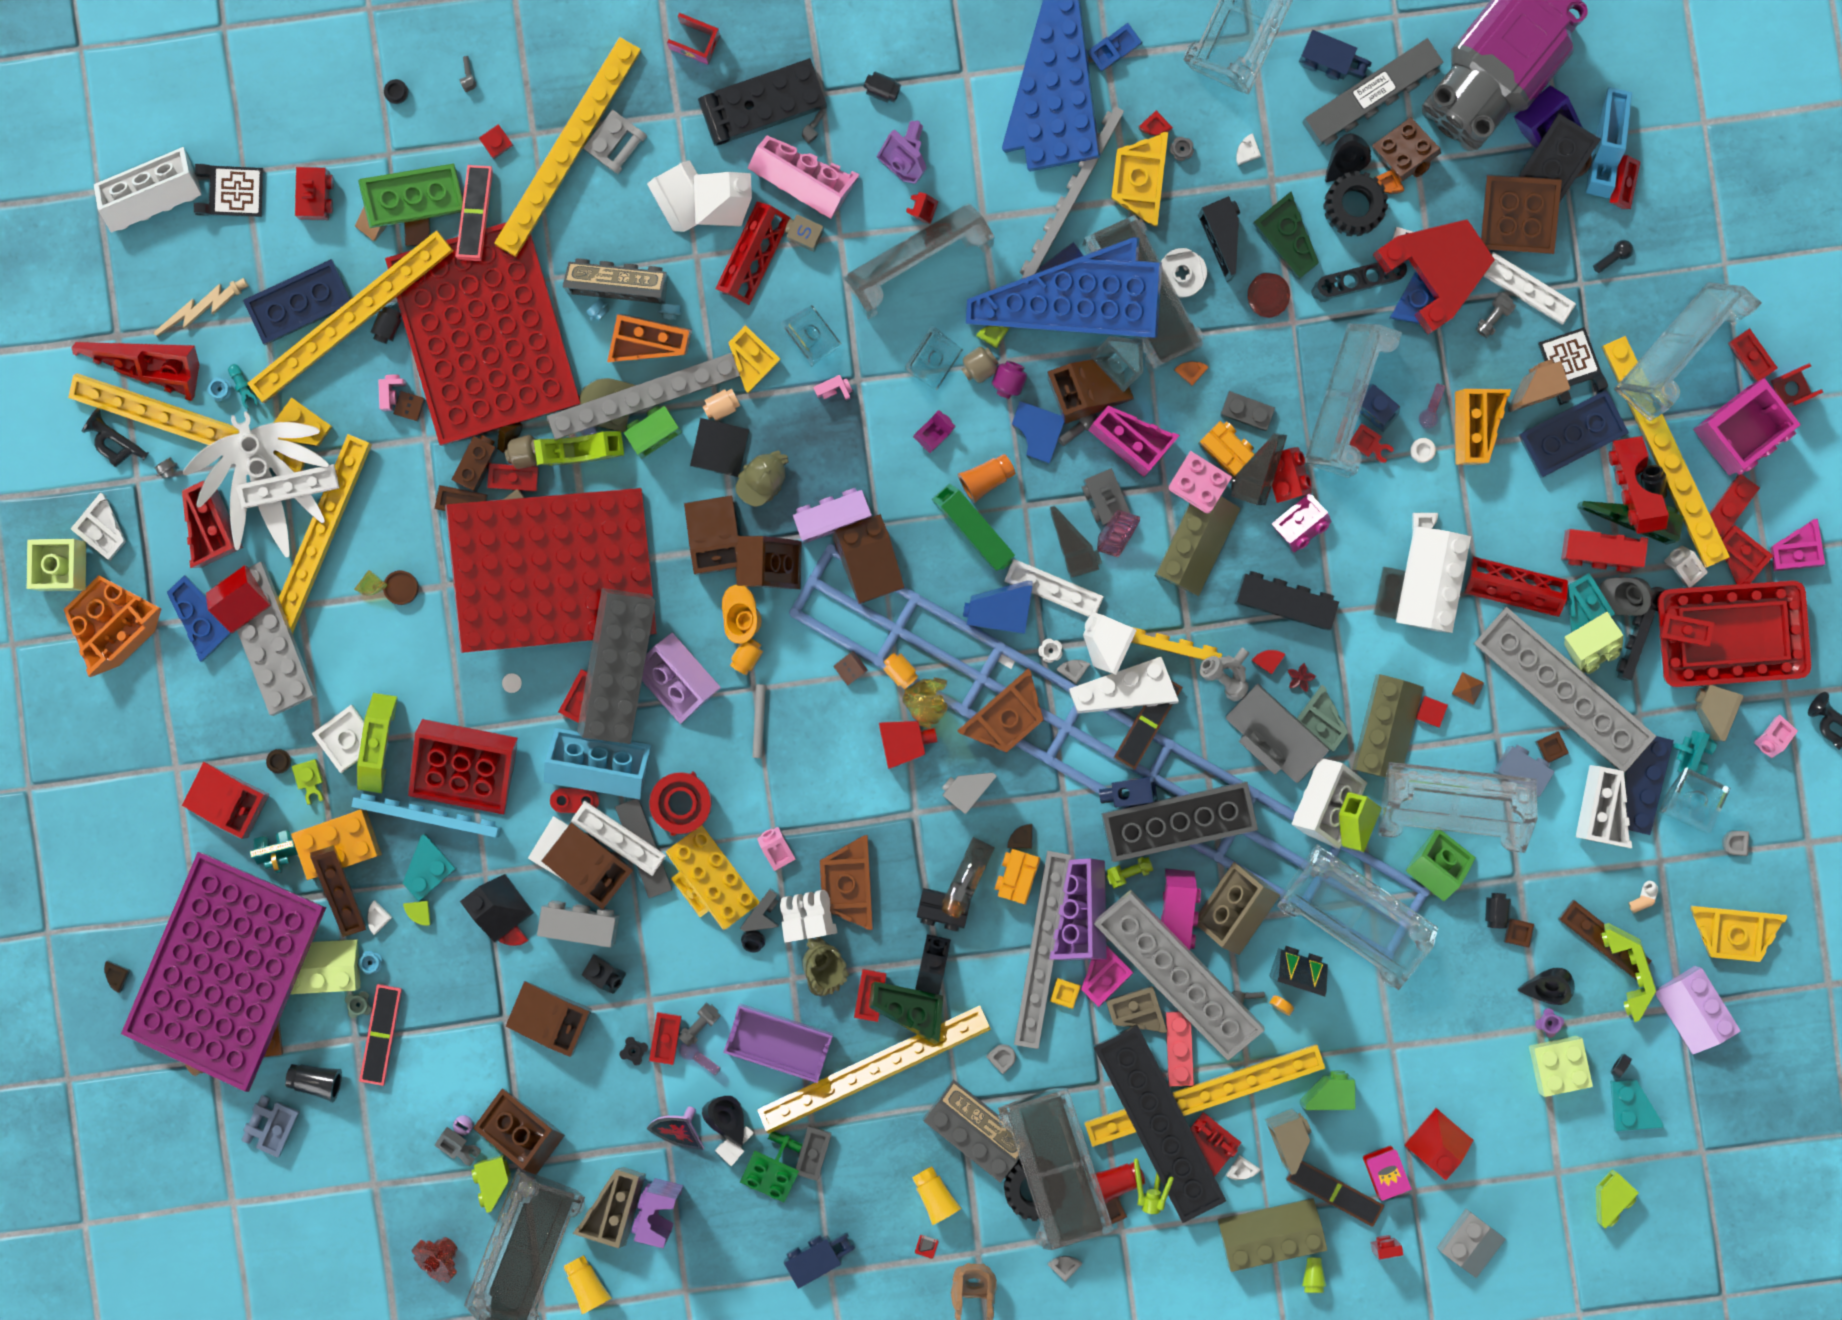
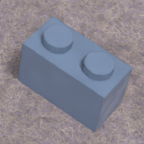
M1516 745V747L1508 746L1493 772L1530 794L1540 797L1555 772L1549 768L1551 764L1539 757L1536 760L1528 756L1529 751L1519 745Z

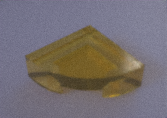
M368 570L354 590L362 595L370 596L382 591L387 584Z

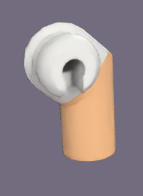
M1645 882L1640 898L1628 902L1633 914L1654 905L1658 894V886L1655 882Z

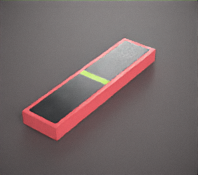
M467 166L456 250L457 260L482 261L493 175L492 166Z
M377 984L360 1082L385 1085L402 988Z

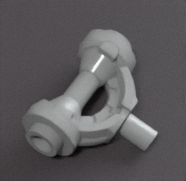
M1241 648L1234 658L1230 655L1219 658L1216 656L1206 658L1201 664L1200 675L1205 680H1219L1225 686L1224 692L1227 698L1231 701H1239L1246 696L1248 691V683L1245 681L1246 668L1242 663L1250 653ZM1224 669H1231L1233 678L1225 674Z

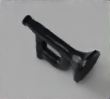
M99 408L91 414L81 431L83 433L90 431L98 432L94 439L95 448L101 455L109 459L114 467H117L132 453L142 458L143 461L149 454V452H145L141 447L106 425L101 417ZM111 439L122 446L123 449L117 454L108 448L104 441Z
M1822 692L1812 701L1808 709V715L1810 717L1824 716L1820 722V732L1840 750L1842 748V736L1833 732L1830 729V724L1835 722L1842 727V714L1830 705L1829 693Z

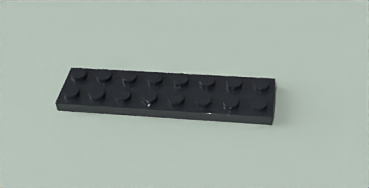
M1136 1024L1093 1046L1164 1188L1169 1177L1174 1178L1168 1196L1182 1223L1226 1202L1138 1025Z

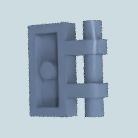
M261 1095L259 1102L255 1103L252 1109L254 1113L250 1122L246 1123L243 1129L245 1133L242 1141L250 1144L255 1136L259 1138L256 1146L257 1149L278 1158L283 1151L300 1111L280 1102H276L273 1110L267 1107L271 1098ZM263 1116L269 1118L264 1130L258 1127Z

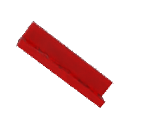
M757 201L715 289L736 298L744 304L750 305L791 217L771 205ZM776 215L781 218L778 228L772 230L771 222ZM768 238V249L762 252L761 243L763 239ZM758 260L759 267L757 272L751 274L750 266L753 261ZM747 282L748 290L744 297L738 294L742 283Z
M1473 556L1470 576L1465 585L1464 593L1559 617L1567 601L1568 580ZM1477 566L1486 568L1489 573L1478 572ZM1501 574H1509L1513 579H1506ZM1525 580H1533L1537 585H1530ZM1549 585L1561 587V592L1552 590Z

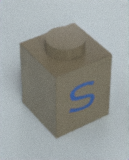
M797 214L794 220L790 219L785 228V232L788 233L786 236L788 241L813 252L824 231L822 225Z

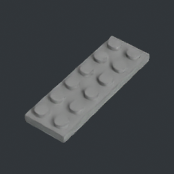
M259 562L248 569L271 606L239 628L237 632L269 715L275 716L315 697L316 693L266 565L263 562Z

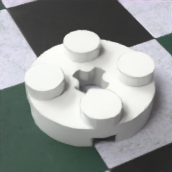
M1178 248L1170 251L1162 259L1161 287L1168 295L1177 298H1187L1195 295L1203 287L1207 277V267L1204 260L1195 252L1187 248ZM1179 267L1189 271V274L1185 276V280H1181L1175 274L1179 271Z

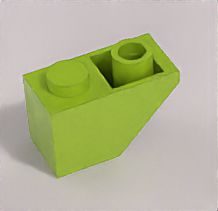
M1348 792L1339 812L1341 842L1344 848L1364 852L1382 809V807L1367 796Z
M505 1155L476 1162L474 1169L471 1170L473 1181L475 1184H479L481 1193H478L481 1208L485 1207L486 1213L491 1212L495 1208L512 1178Z
M1613 1169L1595 1187L1597 1223L1605 1229L1608 1226L1612 1227L1620 1219L1619 1214L1625 1208L1629 1209L1636 1202V1196L1639 1194L1635 1188Z

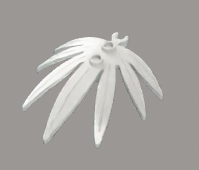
M245 411V421L243 423H238L235 416H231L233 426L239 429L240 433L224 437L208 445L185 467L183 475H189L207 467L221 455L223 456L215 464L204 481L197 500V507L200 508L220 486L231 465H236L230 493V522L235 550L240 548L247 508H241L236 485L247 483L246 475L250 476L251 482L271 478L270 467L276 476L294 473L286 463L273 453L275 450L301 462L328 467V462L313 451L299 444L278 439V437L301 438L315 435L320 432L318 428L295 422H276L250 429V415ZM312 495L295 498L321 523L324 522V517ZM282 502L258 506L276 544L284 556L289 557L288 531Z

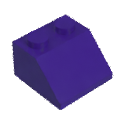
M1551 85L1538 95L1527 110L1519 111L1514 116L1521 133L1535 149L1558 113L1582 127L1569 97Z

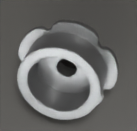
M1177 137L1170 146V152L1176 160L1184 161L1186 158L1189 159L1194 153L1193 142L1188 138Z
M169 457L154 467L158 473L156 476L162 475L164 479L177 471L175 469L177 462L174 463L172 458Z

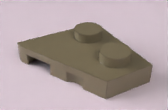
M1153 986L1106 1000L1113 1025L1132 1027L1137 1024L1139 1029L1167 1032Z

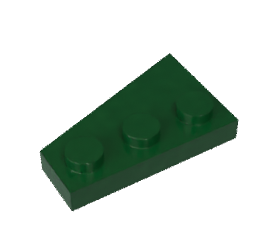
M1289 192L1256 219L1253 225L1295 276L1300 279L1318 265L1319 262L1304 228L1300 212L1297 210L1293 194Z
M876 981L871 984L869 1008L933 1044L939 1043L943 995Z

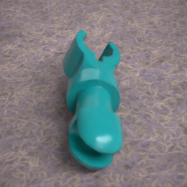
M236 364L230 365L228 368L229 375L236 384V391L240 392L242 396L243 406L249 411V407L246 405L247 396L255 401L254 404L258 406V401L254 394L250 392V386L247 384L248 381L244 380L240 367Z

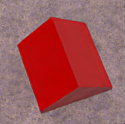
M246 565L206 593L208 611L230 633H234L271 606Z

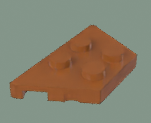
M1029 669L1024 671L957 731L962 735L1007 753L1043 721L1031 671Z
M863 835L820 860L821 890H825L830 897L831 914L860 925L865 929L873 930L868 835Z

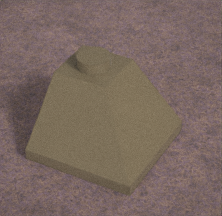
M1704 685L1703 688L1698 690L1695 697L1697 702L1695 709L1705 733L1710 734V739L1713 741H1726L1744 697L1743 695L1713 685Z

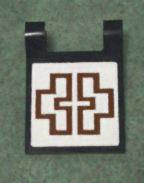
M195 164V174L197 177H210L209 204L194 203L195 215L262 217L263 168Z
M1585 327L1538 342L1544 361L1550 359L1553 360V363L1561 361L1569 386L1592 380L1596 393L1605 391L1608 388V383L1601 372ZM1569 391L1556 397L1559 406L1569 403V400H1571Z

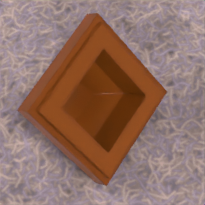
M1462 672L1452 695L1474 705L1484 682Z

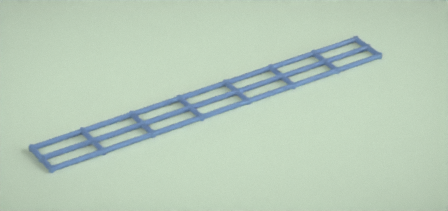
M832 544L826 547L789 611L790 616L846 649L854 651L857 655L881 669L886 666L883 661L889 655L898 637H901L974 679L975 682L962 704L918 678L910 684L912 687L968 719H971L977 713L970 708L983 686L998 694L1006 688L989 677L1001 654L1068 692L1070 688L1077 686L980 629L967 625L966 621L905 586L904 589L896 591V593L909 600L896 623L865 605L858 604L853 598L820 580L832 556L841 561L836 546ZM814 588L890 631L877 655L801 611ZM917 605L993 648L980 672L904 628ZM1075 706L1072 707L1065 721L1040 707L1043 720L1060 729L1047 753L1024 739L1020 740L1015 746L1099 794V789L1107 787L1055 757L1068 734L1114 760L1113 757L1117 751L1073 726L1080 713H1077ZM1117 708L1102 711L1130 728L1135 721L1134 718ZM1158 732L1155 734L1153 741L1163 747L1150 770L1138 764L1133 771L1142 777L1154 776L1157 786L1175 796L1189 794L1186 790L1158 775L1172 751L1229 785L1244 782ZM1248 784L1252 805L1257 800L1293 821L1296 811ZM1135 805L1122 806V808L1131 807ZM1257 831L1242 834L1314 875V878L1302 899L1248 868L1244 867L1276 890L1280 894L1279 898L1386 960L1393 958L1425 899L1430 894V890L1421 883L1365 851L1360 852L1344 848L1342 844L1340 849L1331 846L1321 866L1318 867ZM1236 835L1223 838L1217 850L1204 843L1189 845L1228 869L1235 862L1225 856ZM1341 849L1418 893L1405 916L1328 873ZM1323 881L1399 924L1387 948L1310 905Z

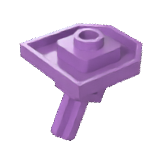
M918 120L909 122L904 137L894 129L888 135L876 156L903 182L916 184L921 179L927 169L922 154L919 152L921 146L919 139L923 125Z

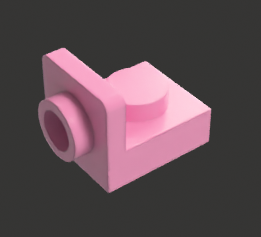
M385 375V379L378 380L379 405L382 411H393V405L397 404L396 390H392V387L406 386V380L400 379V375Z
M840 375L813 387L817 397L823 396L824 399L836 395V390L840 388L847 401L850 399L849 393L853 392L847 378L842 380Z
M1778 715L1773 719L1765 732L1755 739L1754 744L1764 754L1773 758L1785 750L1798 730L1781 715Z
M779 827L769 829L757 838L763 853L774 871L796 860Z

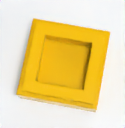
M1057 978L1050 1002L1073 1009L1081 985Z

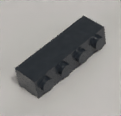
M1250 571L1249 575L1243 574L1235 603L1327 631L1332 629L1339 601L1334 600V595L1320 592V595L1310 593V588L1297 585L1296 589L1288 587L1287 581L1273 578V581L1263 579V574Z

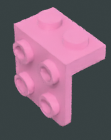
M1190 451L1170 483L1169 490L1201 511L1210 513L1232 476Z

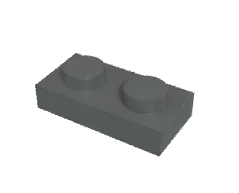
M1229 391L1220 415L1267 431L1275 407Z
M808 1126L796 1165V1169L799 1170V1176L818 1181L832 1132Z

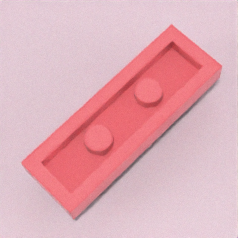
M1180 1011L1165 1012L1168 1086H1194L1191 1023Z

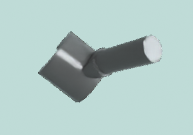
M464 56L463 63L466 77L459 80L464 91L468 92L476 87V82L470 69L469 56Z
M821 109L814 120L803 129L802 137L807 143H811L819 135L814 128L825 114V111Z
M1232 991V994L1242 1004L1244 998H1265L1264 992L1245 993Z

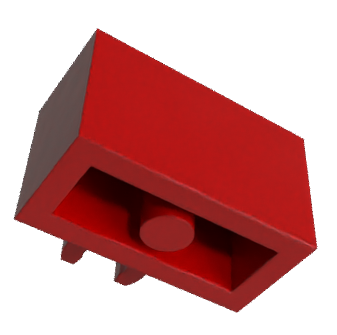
M296 167L295 216L299 220H329V214L333 212V201L329 199V191L334 186L333 175H330L329 170L322 167Z

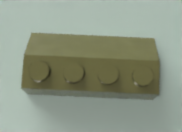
M1220 496L1210 513H1205L1189 503L1154 576L1199 596L1241 508Z
M1381 674L1375 675L1352 770L1400 782L1423 686Z
M1314 1198L1217 1219L1228 1268L1231 1272L1327 1251L1323 1228Z

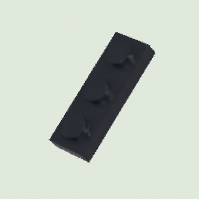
M1649 609L1643 615L1634 616L1632 625L1635 627L1632 635L1629 634L1625 641L1624 648L1627 650L1624 658L1621 657L1617 664L1616 671L1619 672L1617 678L1625 681L1632 680L1656 611Z

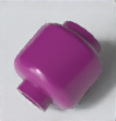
M1008 360L1006 363L999 364L992 380L993 387L997 389L996 394L1010 399L1011 395H1020L1028 377L1024 371L1025 368L1018 363Z

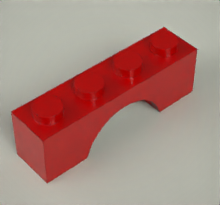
M1638 436L1613 441L1612 451L1608 453L1611 466H1615V480L1617 485L1622 487V501L1624 505H1628L1630 525H1634L1637 534L1666 529L1669 514L1663 496L1648 492L1636 480V477L1647 467L1649 457L1643 437Z

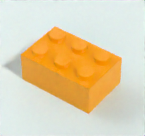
M363 809L291 834L307 880L318 877L310 858V852L334 845L343 868L382 855L367 810Z

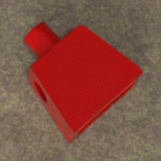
M918 721L879 723L888 769L925 755L923 745L938 742L935 728L920 731Z

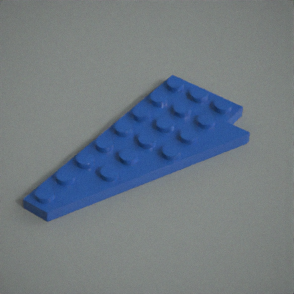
M1080 0L1042 1L1002 145V150L1005 153L1025 149L1027 169L1030 172L1101 158Z
M1133 237L967 299L966 324L1156 338L1158 335L1162 262L1138 261L1140 237Z

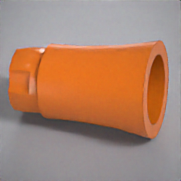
M1003 454L970 470L958 473V478L970 500L976 503L985 494L1006 482L1008 478L1016 473L1007 455Z

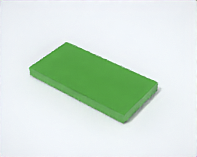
M454 163L358 180L369 228L462 212L463 198Z

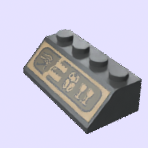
M577 258L575 262H568L563 288L568 294L665 304L668 274L663 271V268L648 266V270L638 269V265L624 264V267H616L613 262L600 261L599 265L590 264V260Z
M954 1079L923 1117V1121L1000 1183L1017 1163L1030 1142L1026 1136Z

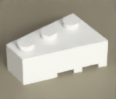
M1589 766L1576 832L1577 838L1632 848V841L1629 840L1628 825L1630 824L1625 804L1627 797L1624 771L1601 766Z

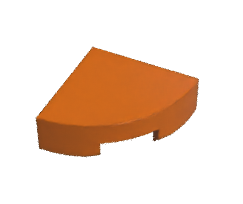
M1391 170L1376 177L1379 179L1378 184L1384 185L1385 193L1398 194L1404 192L1400 179Z
M1190 361L1180 364L1174 371L1193 386L1209 367L1201 362Z

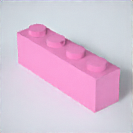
M768 135L757 146L748 166V169L759 177H763L779 189L786 191L830 219L841 207L860 175L853 171L851 174L845 173L840 170L841 166L832 162L830 166L817 161V156L813 154H800L797 152L796 147Z

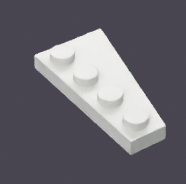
M1162 657L1118 671L1116 675L1110 674L1069 689L1077 713L1108 711L1115 708L1128 709L1145 705L1147 707L1157 706L1158 704L1165 703L1178 704L1179 702Z

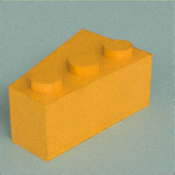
M1462 389L1455 392V465H1481L1489 463L1498 435L1497 430L1500 420L1503 419L1507 398L1510 397L1512 389Z

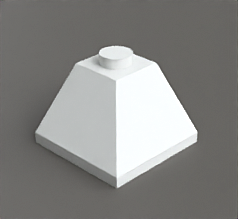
M723 172L694 175L696 225L742 226L752 199L751 173Z
M1093 612L1092 616L1085 623V632L1083 634L1093 667L1116 675L1137 630Z

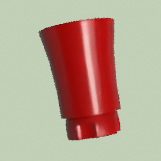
M1134 1162L1129 1165L1126 1163L1112 1169L1089 1174L1092 1187L1101 1206L1127 1192L1137 1189ZM1140 1168L1141 1178H1142V1185H1144V1184H1145V1178H1144V1175H1143L1142 1170H1141V1168Z

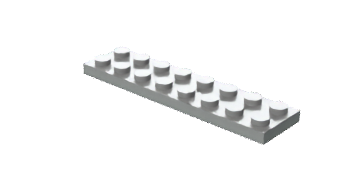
M1508 607L1502 610L1473 643L1618 770L1625 773L1655 739V734Z
M1129 890L1095 921L1094 925L1227 1060H1230L1265 1031V1027L1132 890Z

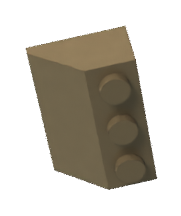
M1233 862L1199 912L1197 926L1222 948L1240 955L1280 897V894L1265 881L1236 862Z
M1293 1109L1267 1118L1265 1121L1283 1166L1293 1175L1298 1171L1310 1142L1308 1134L1312 1132L1307 1120L1300 1113L1297 1114Z

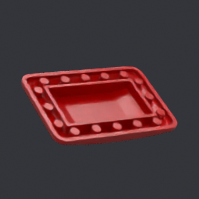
M1798 581L1664 590L1658 597L1660 632L1664 613L1715 622L1710 647L1660 638L1663 677L1665 682L1672 687L1800 679L1806 677L1811 671L1806 591L1802 583Z

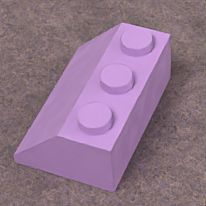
M852 488L842 492L843 497L834 500L833 496L820 500V505L811 508L809 504L796 509L797 513L793 515L803 544L833 534L836 529L871 518L872 516L862 490L857 491L856 488Z
M673 633L656 644L646 654L642 681L680 724L721 688Z
M1693 966L1656 989V997L1692 1054L1719 1045L1741 1031L1701 967Z

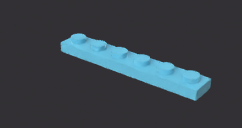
M361 793V797H353L351 807L491 837H499L501 827L495 826V821L481 819L480 823L471 821L472 816L457 814L456 818L447 816L448 811L433 809L431 813L423 811L424 806L409 803V807L399 806L400 801L385 798V802L375 801L376 796Z

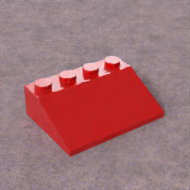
M422 719L414 737L408 796L504 815L514 769L518 738Z

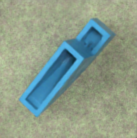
M1611 87L1607 89L1596 131V136L1601 140L1592 152V163L1589 168L1586 186L1587 194L1610 198L1615 188L1617 167L1626 151L1632 92Z

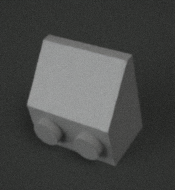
M990 772L960 775L955 780L950 777L942 787L945 791L942 796L966 814L996 778V775Z
M1465 1209L1437 1248L1453 1262L1477 1278L1506 1239L1468 1209Z

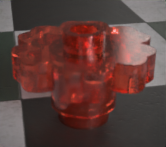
M443 1237L435 1243L429 1240L427 1242L420 1240L412 1249V1253L415 1255V1262L436 1281L449 1283L457 1273L454 1268L455 1263L453 1259L458 1248L451 1239Z

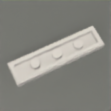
M1492 253L1495 260L1483 277L1561 325L1565 323L1576 305L1575 302L1496 253Z
M334 464L328 467L322 466L236 485L242 509L340 488Z
M1013 559L1004 582L1011 585L1027 580L1033 581L1032 594L1087 617L1092 616L1093 612H1098L1104 597Z
M587 801L583 802L571 820L572 823L652 876L666 857V854Z

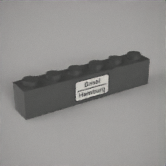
M1426 38L1307 116L1302 123L1318 147L1323 143L1328 146L1338 139L1337 134L1343 130L1348 133L1359 125L1358 120L1366 117L1368 120L1379 112L1378 107L1384 103L1387 106L1393 104L1399 99L1398 94L1404 90L1409 93L1420 85L1418 81L1424 77H1427L1429 80L1440 72V66L1444 62L1429 39Z

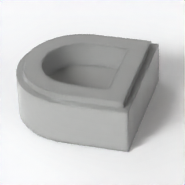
M1749 831L1727 832L1722 839L1723 849L1731 855L1748 856Z
M1006 1044L996 1046L986 1055L1002 1074L1014 1064L1016 1059L1013 1048Z

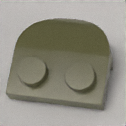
M610 378L596 379L581 391L579 405L636 385ZM629 415L596 427L624 433Z

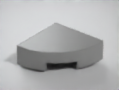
M1070 660L1060 665L1057 671L1077 684L1090 663L1083 660Z
M1059 1256L1047 1264L1066 1282L1082 1265V1262L1071 1256Z

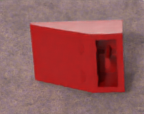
M203 762L182 806L217 827L244 839L249 837L270 794Z

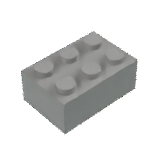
M554 900L541 907L537 936L604 947L615 945L620 915H614L615 910L606 908L602 910L600 908L595 912L590 911V906L580 904L573 905V908L565 907L566 902Z

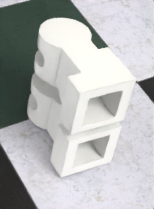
M818 890L815 894L808 892L804 896L802 894L794 895V897L786 896L781 899L780 909L784 922H782L784 943L838 933L836 924L832 922L830 897L825 890Z

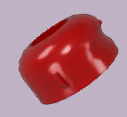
M694 771L691 774L685 772L672 773L660 779L654 786L649 800L650 812L655 822L662 829L670 832L671 836L685 834L698 829L708 819L712 808V797L705 782L697 777ZM677 791H685L692 798V808L687 814H676L670 808V798Z

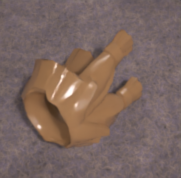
M970 1263L957 1267L953 1274L951 1289L955 1319L961 1320L962 1297L986 1299V1320H993L997 1279L991 1268L985 1264ZM976 1278L980 1279L981 1281L978 1283H970L968 1279Z

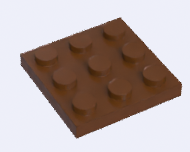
M1487 175L1481 240L1488 250L1554 254L1562 180Z

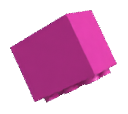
M1763 378L1746 387L1693 430L1728 475L1736 472L1740 475L1754 468L1758 464L1757 460L1764 456L1767 457L1777 450V445L1783 441H1788L1797 433L1794 430L1801 424L1766 379Z

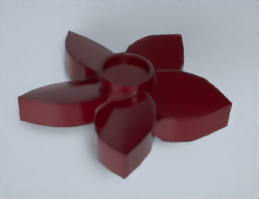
M1305 663L1299 667L1298 671L1294 669L1288 670L1289 675L1294 678L1290 682L1289 688H1295L1300 684L1304 691H1308L1307 681L1313 680L1316 676L1312 673H1306L1307 667Z

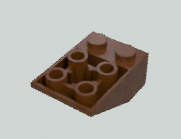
M1117 355L1069 363L1047 371L1049 384L1065 424L1103 411L1107 406L1114 407L1134 400Z
M732 495L684 503L694 575L737 569L736 546L739 533Z
M572 822L541 860L542 863L602 910L633 871L628 864Z
M524 981L506 1027L547 1048L571 1057L576 1050L592 1008Z

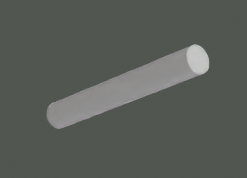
M756 684L752 758H762L766 685Z

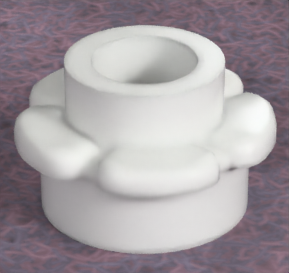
M1046 639L1042 642V646L1039 647V655L1047 663H1052L1054 660L1058 661L1063 654L1061 651L1062 645L1057 640ZM1050 648L1053 649L1052 653H1049L1048 651Z

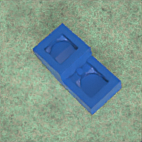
M1126 23L1087 52L1098 68L1104 71L1143 42L1131 25Z

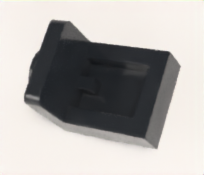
M595 954L582 973L583 977L597 987L612 994L622 985L626 975L623 970L615 968Z

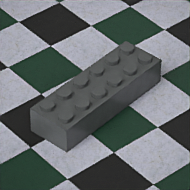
M606 588L601 590L577 729L582 738L631 744L656 599L651 595Z
M1246 781L1101 813L1112 862L1258 830L1248 782Z

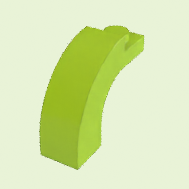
M606 431L557 440H534L537 465H569L624 456L621 431Z

